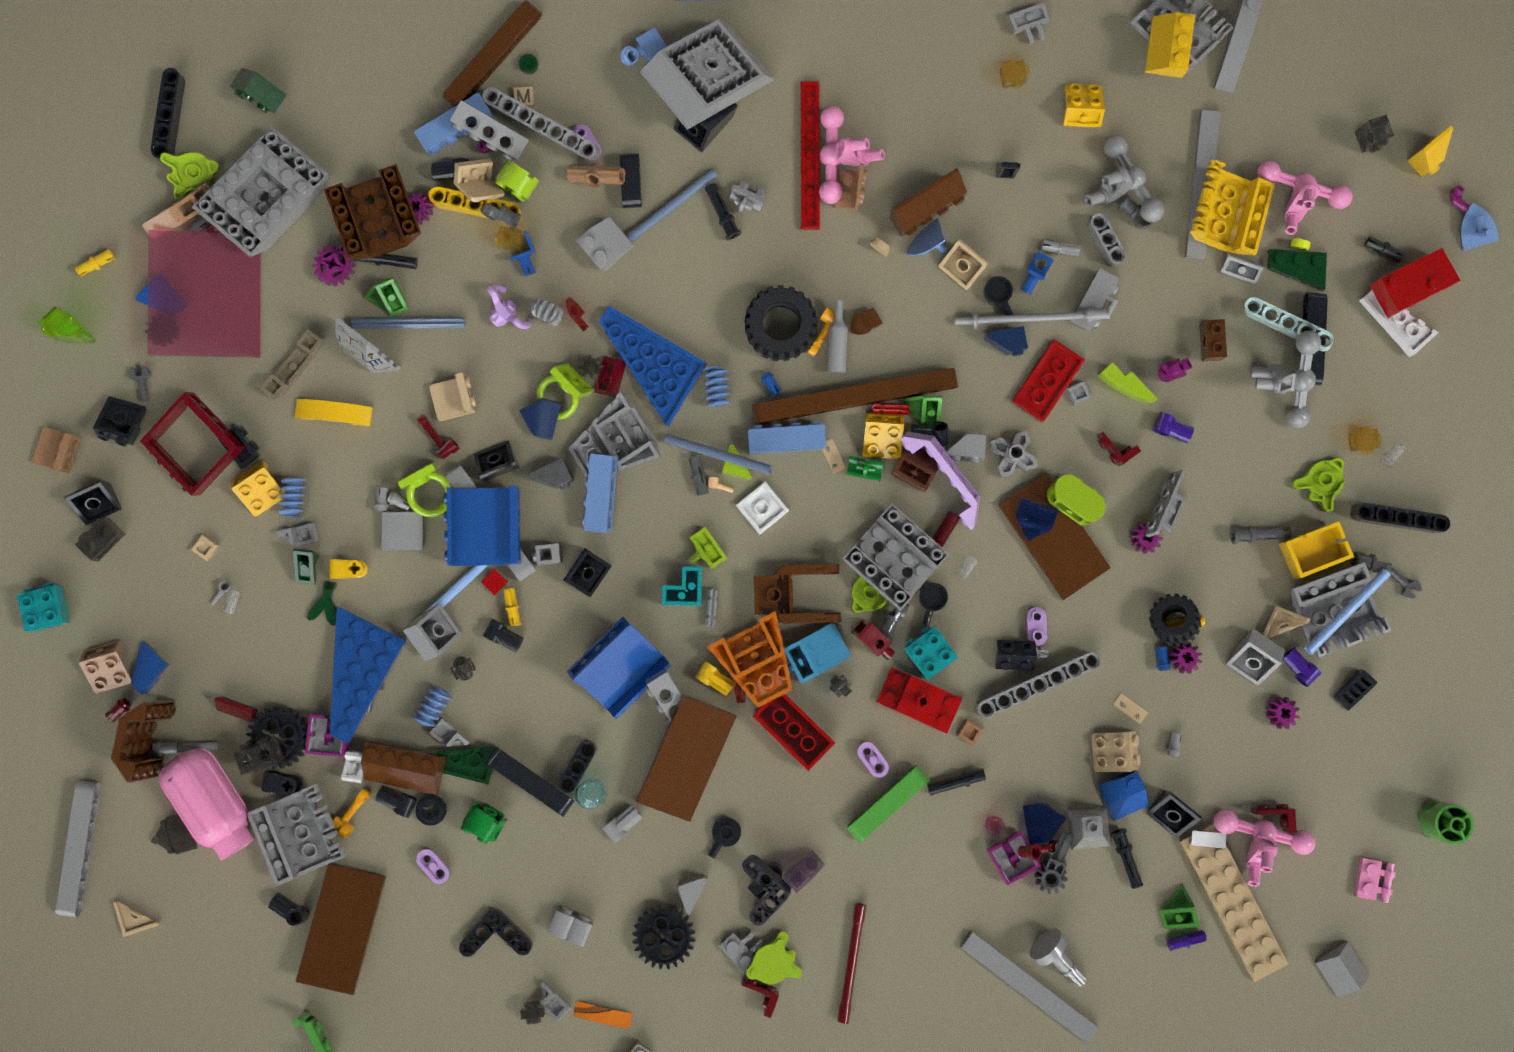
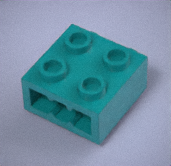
M47 583L43 584L41 589L36 590V587L23 590L24 593L17 594L25 632L33 633L71 623L63 586Z
M927 626L920 631V637L917 639L912 637L904 643L906 645L903 648L904 652L925 680H929L959 658L936 626L932 628Z

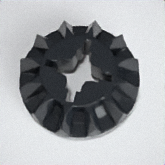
M425 795L416 804V817L424 825H437L444 819L447 813L446 803L437 795ZM433 802L434 809L439 810V812H433L430 817L429 811L423 808L430 807Z

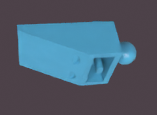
M834 622L784 648L785 655L789 661V664H787L789 674L794 670L801 684L851 657ZM793 650L799 651L798 657L792 656ZM802 667L808 668L807 674L801 673Z

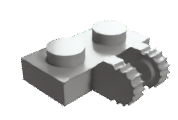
M1043 2L1009 14L1008 20L1014 35L1024 31L1028 44L1034 43V38L1030 29L1035 27L1038 39L1040 41L1043 40L1045 36L1041 25L1049 23L1050 17Z
M753 930L742 939L733 931L719 944V947L745 975L746 969L751 961H753L755 955L753 952L763 944V941L759 939L750 948L746 946L745 943L752 939L755 934Z

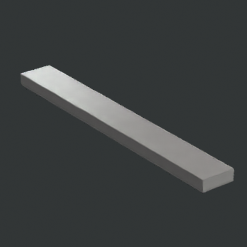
M1200 111L1185 258L1204 260L1206 257L1207 244L1196 241L1190 231L1192 224H1194V218L1199 217L1196 208L1203 188V182L1208 181L1206 171L1209 160H1216L1220 112Z
M971 932L961 945L964 951L1085 1043H1088L1098 1030L1094 1023L974 932Z

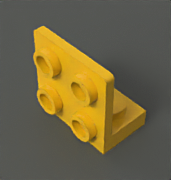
M1066 83L1064 86L1066 109L1063 126L1101 127L1105 113L1102 85Z
M865 413L864 457L900 459L902 450L901 438L904 432L903 415Z
M261 460L231 480V489L254 517L281 501L280 495L286 494L280 490L281 487L268 472V465L264 460Z

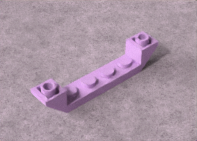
M906 432L901 438L904 448L908 451L910 450L913 454L925 446L928 455L934 457L937 461L938 468L947 474L951 485L954 488L957 487L960 491L963 501L969 503L968 506L962 509L959 515L963 525L968 526L972 530L978 519L980 495L935 436Z

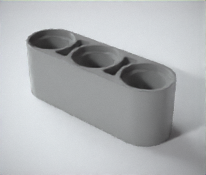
M1096 213L1087 223L1088 231L1105 263L1110 267H1117L1126 257L1125 250L1108 218L1103 213ZM1094 220L1100 221L1101 227H1096ZM1102 237H1108L1110 244L1104 243ZM1111 253H1116L1119 256V260H1114Z

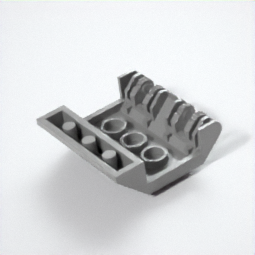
M1155 0L1146 10L1144 9L1131 21V24L1149 41L1153 16L1174 12L1194 14V30L1189 66L1186 74L1201 62L1234 28L1227 22L1219 31L1217 30L1226 21L1224 17L1220 18L1213 27L1208 24L1218 11L1213 9L1204 18L1213 7L1207 0H1196L1192 5L1193 0Z
M1365 562L1292 589L1293 611L1311 619L1309 623L1300 626L1307 645L1367 585V582L1372 581ZM1372 595L1314 652L1317 658L1333 653L1332 645L1329 643L1330 640L1339 650L1344 649V646L1347 648L1368 640L1369 634L1364 627H1367L1375 637L1391 631L1387 617H1380Z
M318 783L247 813L275 886L347 856L344 848L338 850V847L343 846L342 842L334 844L331 838L335 837L338 833L337 830L330 831V829L335 828L330 813L323 814V811L328 809L327 805L320 807L317 805V801L323 798L322 794L317 796L315 794L321 791Z

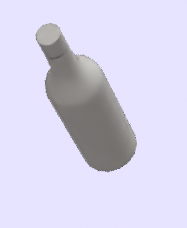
M835 300V318L829 327L827 372L846 373L848 329L843 321V300Z

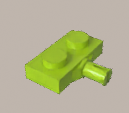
M706 527L690 537L697 551L688 557L691 564L702 558L713 569L727 559Z

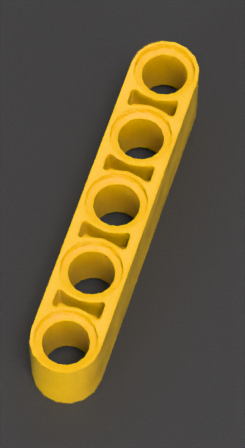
M433 187L429 191V199L435 207L489 219L480 212L487 202L489 205L498 206L499 210L506 205L509 210H517V214L520 213L522 215L519 206L514 202L486 199L481 200L480 206L473 209L471 206L474 202L469 200L461 191L443 187ZM438 194L443 195L441 200L435 201V197ZM456 198H461L462 201L460 204H453V201Z

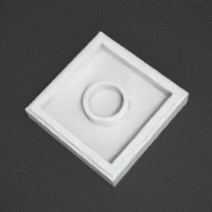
M765 481L735 505L759 535L789 511Z

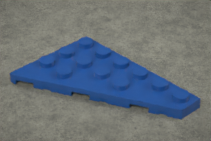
M608 306L599 323L665 425L670 427L707 362Z
M340 607L337 608L330 735L349 745L406 640Z

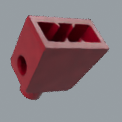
M863 619L851 632L854 637L876 656L882 655L886 660H889L895 654V651L889 647L891 641L871 622Z

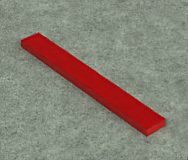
M801 81V230H820L819 81Z

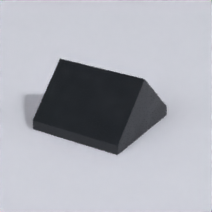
M509 440L473 454L478 476L484 482L520 468Z
M102 480L64 496V499L85 525H89L121 510V505L111 483Z
M585 548L563 580L591 598L612 565Z
M1167 790L1160 794L1146 813L1176 838L1202 818L1197 812Z

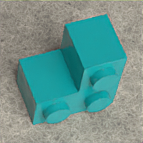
M682 566V586L662 585V605L701 606L702 567Z

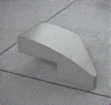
M443 717L429 731V734L443 745H447V747L462 744L468 745L470 743Z

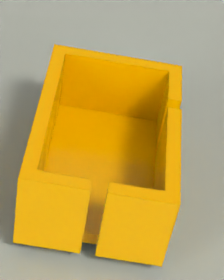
M1339 521L1279 543L1293 579L1303 578L1354 557L1348 541L1336 542L1338 539L1346 538Z

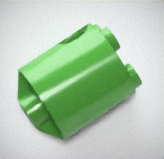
M1433 801L1423 807L1417 815L1419 825L1424 834L1431 839L1445 843H1463L1471 836L1474 830V821L1471 814L1466 808L1456 804Z

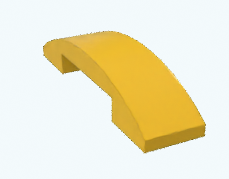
M297 399L294 418L342 422L371 427L373 407L333 401Z

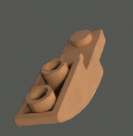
M205 182L177 202L172 203L141 224L151 239L155 240L198 214L192 206L210 189V186Z

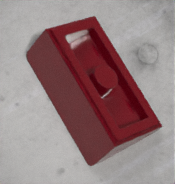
M604 356L594 393L616 398L626 367L625 361Z
M223 696L215 698V705L218 711L253 722L252 718H255L258 711L257 708Z

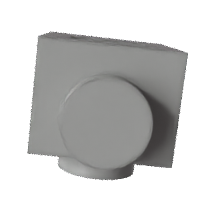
M559 543L535 546V550L532 552L533 561L537 562L538 566L562 564L561 546ZM546 552L551 553V557L549 559H546L544 557V554Z

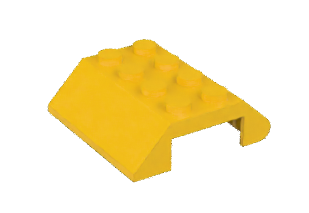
M1209 160L1206 171L1208 181L1203 182V188L1196 208L1199 217H1195L1193 220L1194 224L1191 227V235L1196 241L1227 253L1257 255L1275 184L1260 177L1249 181L1222 170L1221 168L1226 166L1225 163L1218 160Z

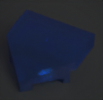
M1021 498L1015 516L1027 541H1031L1037 536L1050 532L1059 511Z
M1048 803L1023 805L1030 844L1050 842L1067 819V817L1051 808Z

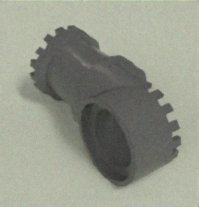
M1127 195L1117 209H1121L1128 214L1137 228L1147 229L1152 222H1148L1146 225H1142L1139 222L1141 205H1137Z
M487 202L480 211L491 220L507 223L512 229L517 227V222H520L522 217L520 213L516 214L509 210L506 205L499 210L495 206L487 204Z
M1354 552V559H1351L1353 561L1351 562L1352 566L1365 562L1367 569L1373 571V573H1379L1382 569H1386L1391 574L1392 563L1377 562L1375 554L1362 555L1359 552Z
M907 603L901 611L896 608L893 616L885 613V620L878 630L893 638V632L897 624L904 619L910 604Z

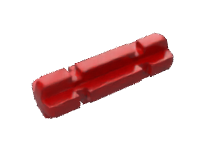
M873 403L872 413L880 414L881 412L887 415H898L900 413V415H908L909 405L883 403L881 405V403Z

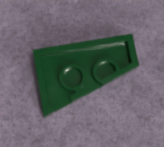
M1279 249L1268 250V270L1301 281L1300 283L1314 286L1320 291L1325 290L1327 253Z
M496 747L436 752V755L446 756L444 774L489 785L493 768L487 765L486 761Z

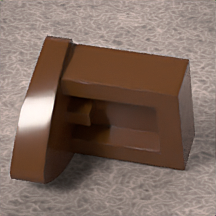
M873 307L862 313L857 312L854 315L850 331L857 335L867 334L882 325L883 322Z

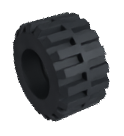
M1174 593L1172 597L1170 594H1167L1165 599L1160 597V602H1155L1153 604L1154 609H1150L1151 616H1149L1150 625L1156 637L1163 643L1167 642L1169 646H1172L1173 643L1176 646H1180V643L1183 642L1184 645L1189 644L1187 640L1191 639L1193 641L1195 639L1194 635L1199 634V627L1202 624L1197 606L1191 599L1188 600L1187 596L1182 595L1180 597L1178 593ZM1181 612L1187 616L1185 622L1177 628H1170L1164 625L1165 619L1171 613Z

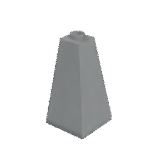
M1106 807L1067 811L1069 831L1073 835L1071 842L1072 850L1111 846Z

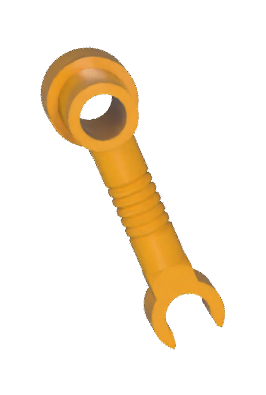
M828 306L820 317V320L825 322V325L807 352L813 357L828 335L829 327L835 318L834 310Z
M362 789L359 792L355 801L342 818L337 816L333 820L334 829L338 831V835L343 839L347 838L354 829L349 820L371 795V792L367 789Z

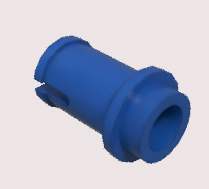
M769 371L760 378L762 379L761 383L765 384L773 397L780 393L782 389L774 379V374H771Z
M1168 647L1155 648L1158 663L1156 668L1159 671L1170 670V666H1172V664H1169Z

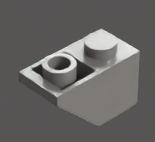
M966 434L946 452L953 461L968 459L970 463H979L980 460L985 458L986 435Z

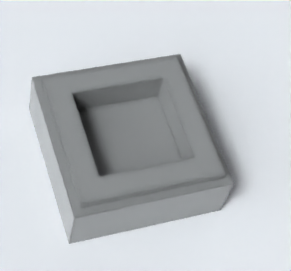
M1085 381L1066 388L1073 406L1092 398Z

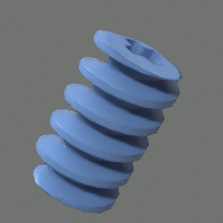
M721 366L704 368V371L709 372L705 374V378L709 380L705 382V386L710 387L706 390V393L710 395L706 400L711 402L707 407H721L730 403V400L725 399L730 393L724 391V389L729 388V385L724 384V381L729 380V377L723 376L728 370L723 369Z
M286 478L281 480L287 486L280 489L286 494L280 495V498L285 501L279 503V506L284 508L278 510L279 514L286 517L303 518L298 513L303 512L304 509L298 507V505L304 504V501L300 500L299 497L305 496L300 490L306 489V486L301 484V482L307 481L306 479Z
M432 684L435 690L428 689L431 696L424 695L427 703H419L423 709L415 710L419 716H411L415 721L426 727H434L436 725L432 719L438 720L440 717L437 713L444 712L441 706L446 707L448 705L445 699H452V696L446 690L435 684Z

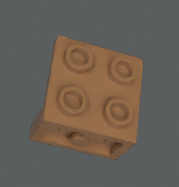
M860 163L858 172L839 170L838 182L842 187L843 194L842 198L835 204V208L858 211L859 205L863 204L865 189L861 187H864L867 170H863L864 164Z
M43 427L32 463L69 474L81 437Z
M121 640L82 652L79 665L96 694L131 683L132 678L120 656L123 649Z

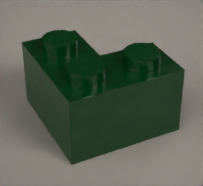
M241 68L230 85L235 90L234 94L249 102L253 100L258 104L256 107L264 113L271 112L275 114L287 95L259 73L245 68Z

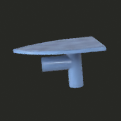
M1472 203L1467 209L1461 224L1460 236L1463 251L1499 240L1495 222L1490 214L1482 207Z
M939 218L927 225L916 236L906 255H925L934 248H937L941 253L946 251L947 248L943 244L945 238Z

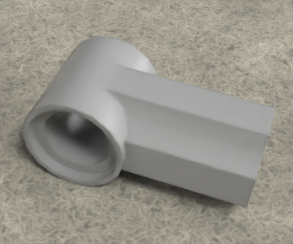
M631 805L602 829L616 843L643 817Z

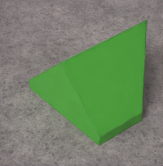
M393 277L374 284L363 297L389 313L390 316L408 310L399 284Z
M918 396L901 399L904 404L909 405V411L919 425H932L934 422L940 421L942 396Z
M1182 883L1163 908L1159 910L1164 929L1200 926L1195 905Z

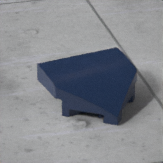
M539 398L537 401L519 410L533 436L552 440L561 406L560 402Z

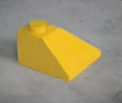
M1451 125L1408 160L1421 177L1428 173L1433 175L1440 169L1438 165L1445 159L1453 127Z

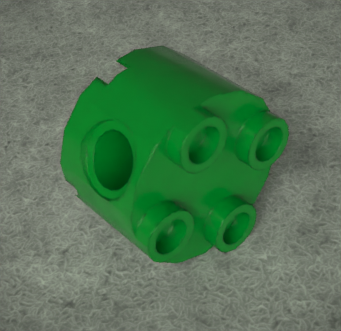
M474 801L462 821L461 830L468 834L476 835L477 840L483 844H487L489 841L495 842L508 819L504 818L505 815L495 807L487 803L482 806L480 805L481 801Z

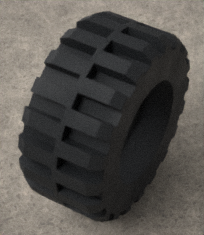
M778 285V288L771 286L765 292L760 291L757 297L751 300L750 306L746 310L745 333L747 340L753 346V349L757 353H761L762 357L766 359L769 357L773 361H778L779 359L789 361L790 358H797L802 352L805 353L808 350V347L814 340L818 324L815 307L812 306V301L806 298L802 291L797 292L791 286L789 288H783L784 285ZM777 307L792 310L797 315L799 321L796 334L787 340H776L769 337L763 328V319L769 310Z

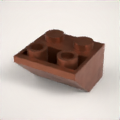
M920 448L913 454L910 450L905 449L891 475L925 493L939 468L937 461L934 457H930L925 449Z

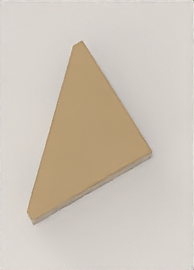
M1275 605L1262 635L1269 639L1309 623L1311 619Z
M120 901L113 902L123 937L160 925L159 921Z

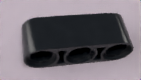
M639 153L620 154V167L625 170V182L623 185L621 184L622 207L640 208L642 207Z
M586 740L577 748L559 781V788L562 792L570 793L577 788L597 752V746L593 741ZM585 744H589L593 748L590 755L583 752ZM575 761L582 763L583 769L581 772L574 770L573 764ZM566 778H569L573 781V787L571 789H568L564 786V780Z

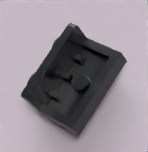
M233 423L230 425L231 429L229 430L246 446L234 461L240 469H244L261 456L257 451L260 448L253 440L250 441L246 436L248 432L242 425L238 426ZM218 438V440L221 442V444L224 446V448L228 451L229 449H228V448L224 445V443Z
M997 640L995 669L1034 670L1037 659L1035 641Z

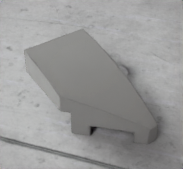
M315 523L276 532V535L283 537L292 545L305 546L319 542Z
M544 981L541 983V1005H543V1009L555 1022H559L572 1007Z

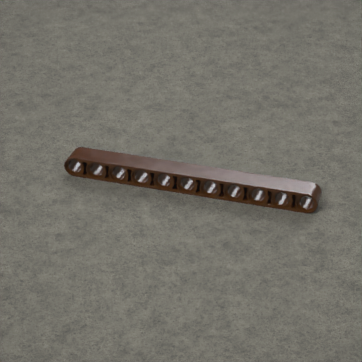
M948 368L754 404L751 407L755 425L941 392L955 389L959 386L955 368Z

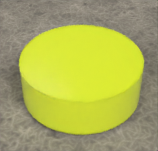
M1293 238L1290 246L1294 249L1307 251L1310 249L1311 242Z

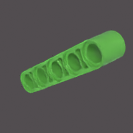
M915 765L856 817L846 829L859 843L862 842L924 787L930 779L918 765Z

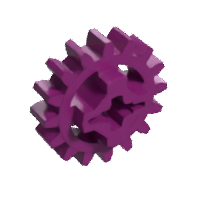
M331 244L330 249L324 246L323 253L319 250L317 251L320 256L313 258L317 261V264H313L312 267L317 269L314 274L319 276L318 279L321 282L325 281V284L328 286L332 282L333 286L337 287L338 282L344 285V279L351 280L348 275L355 273L351 268L356 267V264L351 262L353 259L347 258L342 246L339 245L336 249ZM342 257H344V259H345V261H346V265H344V264L342 263V261H343V258H342ZM332 264H333V265L337 264V265H339L340 267H338V266H336V267H335V266L331 267L330 265H332ZM322 266H324V267L326 268V270H325L326 275H325L324 272H323Z

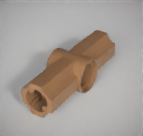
M594 162L592 166L569 165L567 178L568 181L587 183L594 188L599 187L600 184L623 185L625 182V170L621 167H606L600 162Z

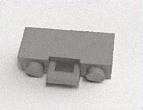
M1099 268L1075 312H1083L1088 307L1101 309L1105 301L1109 303L1106 308L1110 309L1111 316L1118 301L1110 296H1114L1120 286L1117 283L1120 278ZM1084 319L1070 320V322L1087 331H1091L1093 328L1097 329L1102 321L1096 320L1088 323Z

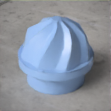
M626 46L621 50L619 56L625 65H633L638 61L639 53L634 47Z

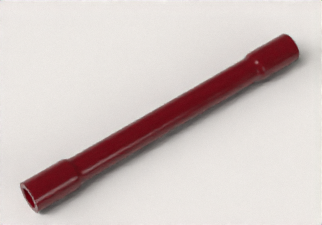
M855 903L847 967L837 1022L849 1024L860 939L867 906Z

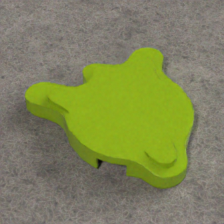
M164 152L160 156V160L172 168V172L168 173L166 178L174 185L173 197L177 200H180L186 193L195 190L205 182L209 184L214 173L219 170L217 161L211 160L198 152H186L182 155H172Z
M1336 457L1332 460L1316 462L1309 467L1302 478L1292 481V487L1295 490L1308 489L1307 499L1319 502L1324 512H1331L1334 508L1336 495L1344 487L1345 481H1343L1342 474L1344 473V461Z
M861 576L854 582L851 608L855 613L876 611L888 602L883 595Z
M780 931L773 942L765 944L755 951L753 961H751L746 969V976L749 979H757L766 984H776L788 977L798 979L802 976V970L794 962L796 953L793 950H785L788 941V934L786 932Z

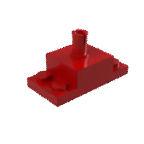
M891 667L876 702L947 734L962 698Z

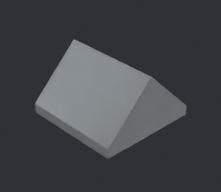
M1347 941L1314 962L1337 997L1361 990L1370 976Z

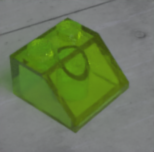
M56 306L38 321L43 327L41 329L42 332L48 337L52 336L57 341L62 340L66 343L96 342L92 335L72 314Z

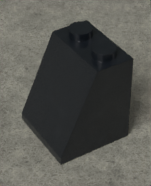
M733 103L688 130L677 118L673 129L702 153L733 118L738 105Z

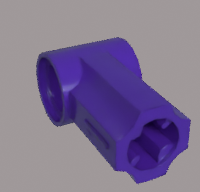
M1160 412L1153 431L1157 434L1171 436L1188 443L1194 433V427L1175 420L1176 418L1168 413Z
M1291 648L1284 654L1283 662L1295 673V678L1303 686L1308 687L1321 675V671L1313 663L1308 662L1296 648Z

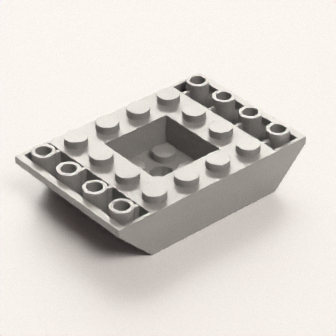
M719 19L660 50L640 72L687 130L774 81L773 76L728 23ZM707 63L714 64L716 68L709 67Z
M271 126L192 208L244 253L252 257L268 250L320 196L329 174ZM267 193L270 195L267 201H260L262 194Z

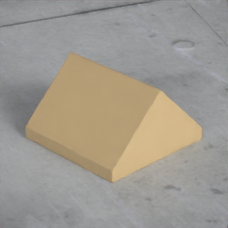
M959 239L938 267L967 291L989 263Z

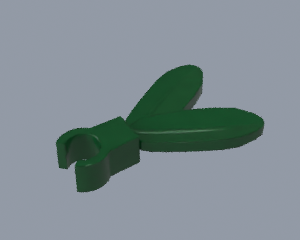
M325 581L323 584L324 597L320 598L310 609L307 619L314 620L325 610L327 621L330 625L334 626L336 625V609L332 596L337 584L333 583L332 589H329L327 587L329 581Z

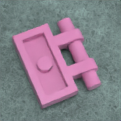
M1360 857L1354 896L1376 900L1377 893H1382L1381 901L1389 903L1390 895L1392 896L1393 889H1391L1392 880L1396 875V872H1394L1395 864L1387 862L1386 870L1381 869L1382 861ZM1380 875L1385 876L1383 887L1378 886Z

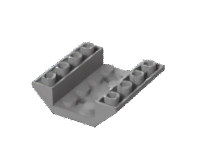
M891 503L842 560L901 611L921 585L949 556V553ZM880 543L883 547L882 552H876L873 549V544ZM903 568H908L911 571L910 578L902 575Z

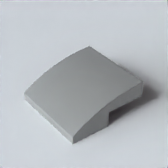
M381 512V551L423 550V516L416 512Z

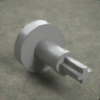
M1056 928L1042 933L1032 944L1030 957L1039 966L1053 963L1064 977H1069L1078 987L1085 985L1086 978L1078 971L1077 964L1063 952L1067 945V938Z

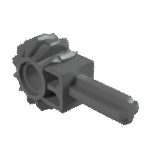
M1062 832L1054 854H1049L1047 860L1043 861L1044 868L1039 867L1037 869L1039 872L1034 873V877L1037 878L1035 884L1041 885L1040 891H1044L1047 888V893L1051 894V889H1054L1055 893H1059L1058 886L1062 889L1065 888L1063 882H1067L1068 878L1064 876L1067 873L1065 869L1067 863L1064 859L1073 839L1071 833ZM1052 873L1056 875V878L1053 881H1048L1045 878L1046 875Z

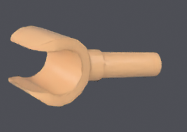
M708 478L709 488L722 489L733 493V488L718 484L719 478Z

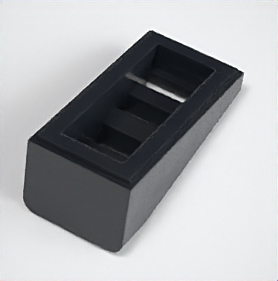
M997 163L996 177L1014 179L1021 167V163Z
M1358 669L1333 698L1349 711L1378 682L1365 670ZM1361 678L1367 682L1366 685L1360 680ZM1357 683L1362 689L1359 690L1354 684ZM1349 689L1356 693L1355 697L1348 691ZM1345 694L1348 698L1351 699V701L1348 702V701H1347L1344 697H1342V696Z

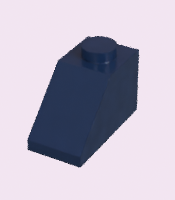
M1024 326L989 332L984 335L986 342L1006 355L1012 354L1013 357L1021 356L1028 349Z

